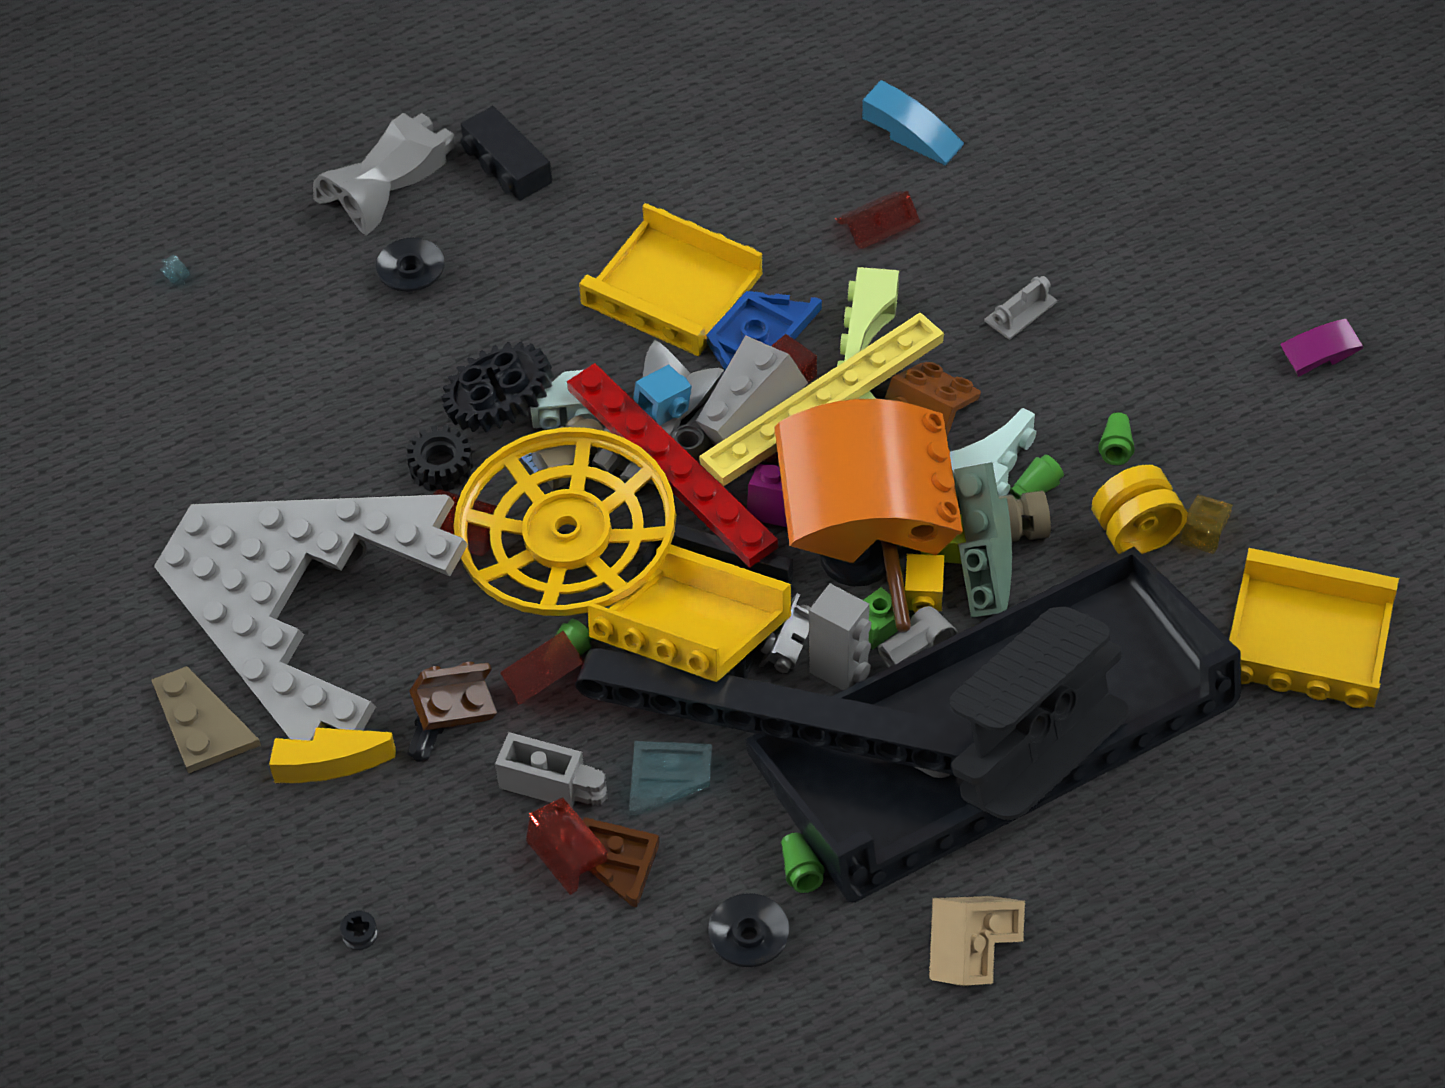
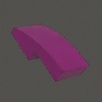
M1347 319L1318 326L1280 344L1298 377L1327 361L1334 365L1364 349Z

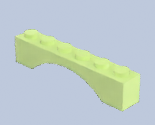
M857 268L856 281H849L848 301L853 302L852 307H846L844 315V328H849L848 334L842 333L840 354L845 355V360H838L837 366L868 347L872 338L880 329L895 318L899 270ZM868 391L858 399L876 398L873 396L871 391Z

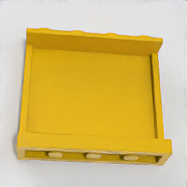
M645 203L642 206L643 222L597 278L586 275L579 283L581 304L699 356L707 346L706 335L746 291H750L762 275V253L750 246H744L732 241L722 234L702 228L692 221H686L674 216L664 209Z
M670 545L669 551L659 568L642 586L629 596L617 601L609 609L594 603L587 605L589 637L718 682L791 616V584Z
M1249 548L1229 639L1241 651V684L1255 682L1268 685L1271 689L1278 692L1293 690L1306 693L1309 697L1316 700L1336 699L1345 701L1347 705L1354 708L1375 707L1380 689V675L1399 578Z

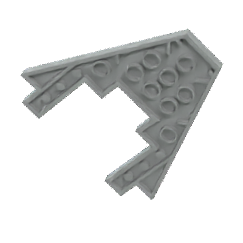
M445 494L191 504L154 567L290 739L313 741L315 728L330 727L332 729L363 731L376 706L367 699L287 665L304 634L298 628L281 622L277 618L311 559L342 571L358 541L363 540L447 576H451L468 544L463 538L440 529L454 504L450 496Z

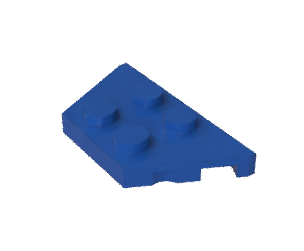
M746 291L706 335L707 345L725 370L745 336H749L784 352L822 310V300L811 297L810 303L790 301V295H766L763 292Z

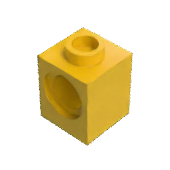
M907 554L905 594L908 610L917 612L921 608L931 606L937 611L942 612L944 555Z

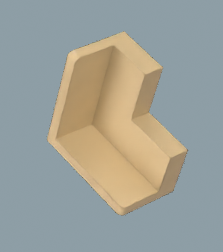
M993 896L933 898L930 979L962 986L993 984L994 943L1023 942L1025 901Z

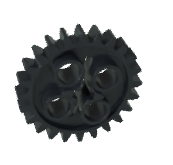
M520 341L512 348L510 342H507L503 349L500 350L496 345H493L490 353L486 354L485 351L481 350L479 358L469 357L467 358L469 365L457 367L459 374L448 377L451 384L443 386L445 394L441 396V399L444 403L442 406L454 425L459 424L462 430L470 427L471 431L475 432L482 426L484 431L487 432L493 424H496L498 429H501L504 421L509 420L513 424L516 422L515 416L518 414L522 416L528 415L526 410L528 407H538L537 398L547 397L545 389L552 387L550 379L554 377L551 370L552 366L541 348L535 349L532 343L525 347L523 342ZM494 371L505 394L506 400L502 402L491 382L490 372Z

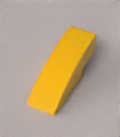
M315 728L313 741L275 738L269 765L275 783L325 781L352 775L395 758L396 748L392 732Z

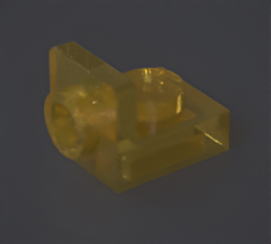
M1197 495L1188 510L1187 522L1184 525L1180 543L1214 554L1218 549L1221 533L1230 518L1233 505Z

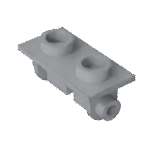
M1045 276L1040 278L1034 277L1031 283L1003 305H998L995 311L987 316L984 321L1007 339H1012L1057 303V300L1048 294L1049 280Z
M797 593L791 599V616L774 633L772 632L763 640L759 649L760 652L764 653L759 665L760 667H764L768 661L775 664V669L781 673H787L789 669L795 667L803 645L791 639V637L804 642L809 633V609L811 608L807 605H797L800 594Z

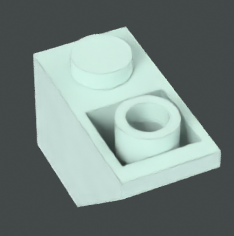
M583 370L563 372L552 382V387L545 389L547 397L536 399L539 406L530 407L533 428L555 429L566 425L570 419L578 415L584 416L585 419H594L600 422L568 391L567 381Z

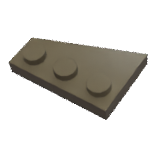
M187 666L152 679L154 689L188 773L261 746L260 740Z

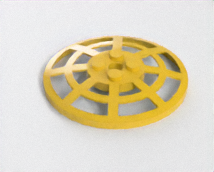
M562 427L543 430L521 437L503 446L488 457L471 475L461 492L455 511L454 533L456 536L463 538L468 544V523L490 529V543L495 559L498 562L497 564L478 571L468 546L461 556L464 568L472 580L486 594L502 604L522 612L543 616H569L588 613L587 605L589 603L603 607L610 606L629 596L642 586L659 568L669 551L675 533L676 511L673 492L666 474L655 459L641 447L624 437L607 431L585 427ZM576 445L573 465L550 467L529 475L519 461V458L545 448ZM591 447L603 448L620 454L641 469L624 483L609 472L588 466ZM506 467L517 484L502 497L494 514L491 515L473 510L474 502L483 487L496 473ZM571 478L569 489H561L544 494L538 486L554 479ZM586 479L600 482L615 492L601 501L591 493L584 491ZM650 480L657 487L663 501L665 526L644 528L642 509L635 493ZM523 494H526L533 504L527 510L523 521L506 518L512 505ZM623 503H626L632 515L633 529H612L609 514ZM566 524L576 527L569 534L558 532V529ZM502 532L523 535L526 550L508 559L502 546ZM662 540L655 557L639 575L628 583L618 576L633 560L641 542ZM609 543H629L623 556L611 568L600 558ZM537 561L541 565L551 568L548 582L544 583L528 577L520 572L519 569ZM587 566L596 575V577L580 583L563 584L567 570ZM508 575L524 587L543 592L544 594L540 604L526 602L504 594L488 582ZM602 584H606L613 591L587 602L556 605L560 594L584 592L599 587Z

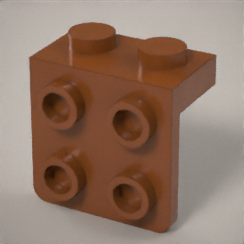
M923 362L893 376L885 400L905 402L943 413L946 436L948 437L956 411L978 400L981 391L973 387L971 381L962 377H953L943 372V368L938 364Z

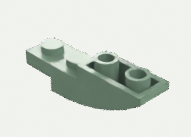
M993 462L954 469L966 543L958 545L971 617L998 614L1007 610L1010 596L1012 538L1007 498L999 499Z

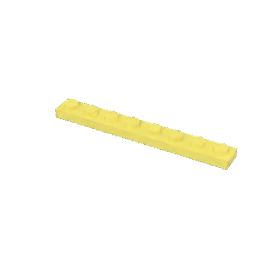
M921 312L700 455V465L724 487L777 452L774 427L780 421L815 406L836 401L858 399L943 343L944 333Z

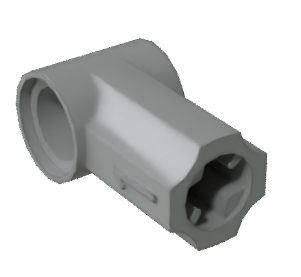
M931 606L924 607L912 616L909 631L905 633L900 632L877 646L878 652L889 668L958 633L956 628L935 608Z

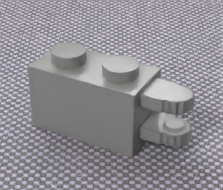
M508 733L495 763L500 789L569 808L573 807L575 801L586 804L592 803V805L596 804L598 806V804L602 805L608 799L605 774H603V771H599V769L595 770L594 767L584 765L581 751Z

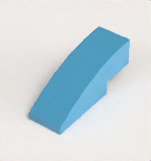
M882 80L863 99L862 119L890 131L891 140L945 166L964 145L958 136L931 111L901 90Z

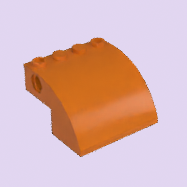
M852 399L809 408L791 415L774 427L790 546L854 563L877 539L937 555L958 534L960 535L963 532L943 413L900 401Z

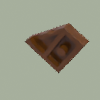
M584 817L572 848V855L578 863L633 907H638L660 844V839L657 834Z

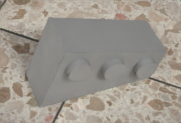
M745 336L696 422L715 446L802 390L808 384V381L788 353Z

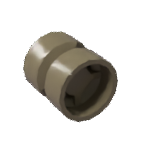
M1043 490L1022 493L1020 499H1016L1012 494L999 496V499L1007 498L1012 543L1018 542L1023 535L1028 540L1050 537V512Z

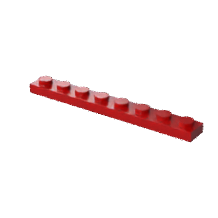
M596 363L567 381L568 391L612 434L626 438L641 447L655 459L666 474L672 492L749 568L778 548V539Z

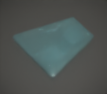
M635 741L629 806L630 815L636 816L709 787L711 780L712 744Z

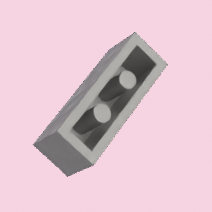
M832 584L827 586L809 609V665L811 674L841 690H845L855 683L865 680L870 672L871 665L868 664V654L871 649L869 631L872 622L869 621V603Z

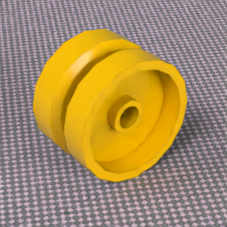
M1138 465L1120 472L1110 478L1097 491L1092 500L1091 510L1102 528L1106 530V535L1118 554L1132 547H1135L1141 554L1163 547L1180 533L1187 522L1188 512L1177 494L1172 491L1173 488L1161 468L1157 466Z

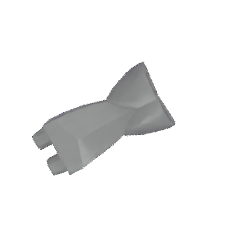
M402 113L391 121L384 135L362 163L329 170L318 175L313 184V200L320 204L339 199L359 231L364 235H368L381 222L391 190L415 184L434 173L446 163V154L455 147L454 134L446 128L436 134L433 133V123L423 113L414 118Z
M655 340L649 347L645 358L643 377L669 364L680 375L686 377L689 384L692 385L688 411L681 417L673 418L660 425L672 437L674 430L679 427L683 418L707 403L724 370L721 368H711L690 373L666 347ZM607 428L603 430L611 433ZM597 448V453L592 460V467L609 472L610 474L616 468L624 471L620 476L624 483L641 469L620 454L603 448Z

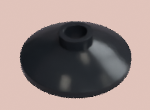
M416 237L403 238L390 243L380 252L376 260L377 275L382 283L389 288L404 292L417 291L432 285L438 280L444 270V257L440 248L429 240Z
M753 893L735 895L722 902L713 912L708 928L709 939L715 952L728 963L740 967H757L769 963L784 950L789 938V922L783 909L772 899ZM745 932H753L757 937L747 940L743 939L742 935Z

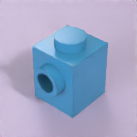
M668 364L636 381L633 400L659 425H662L673 418L681 417L688 411L692 385L689 384L686 377L680 375Z

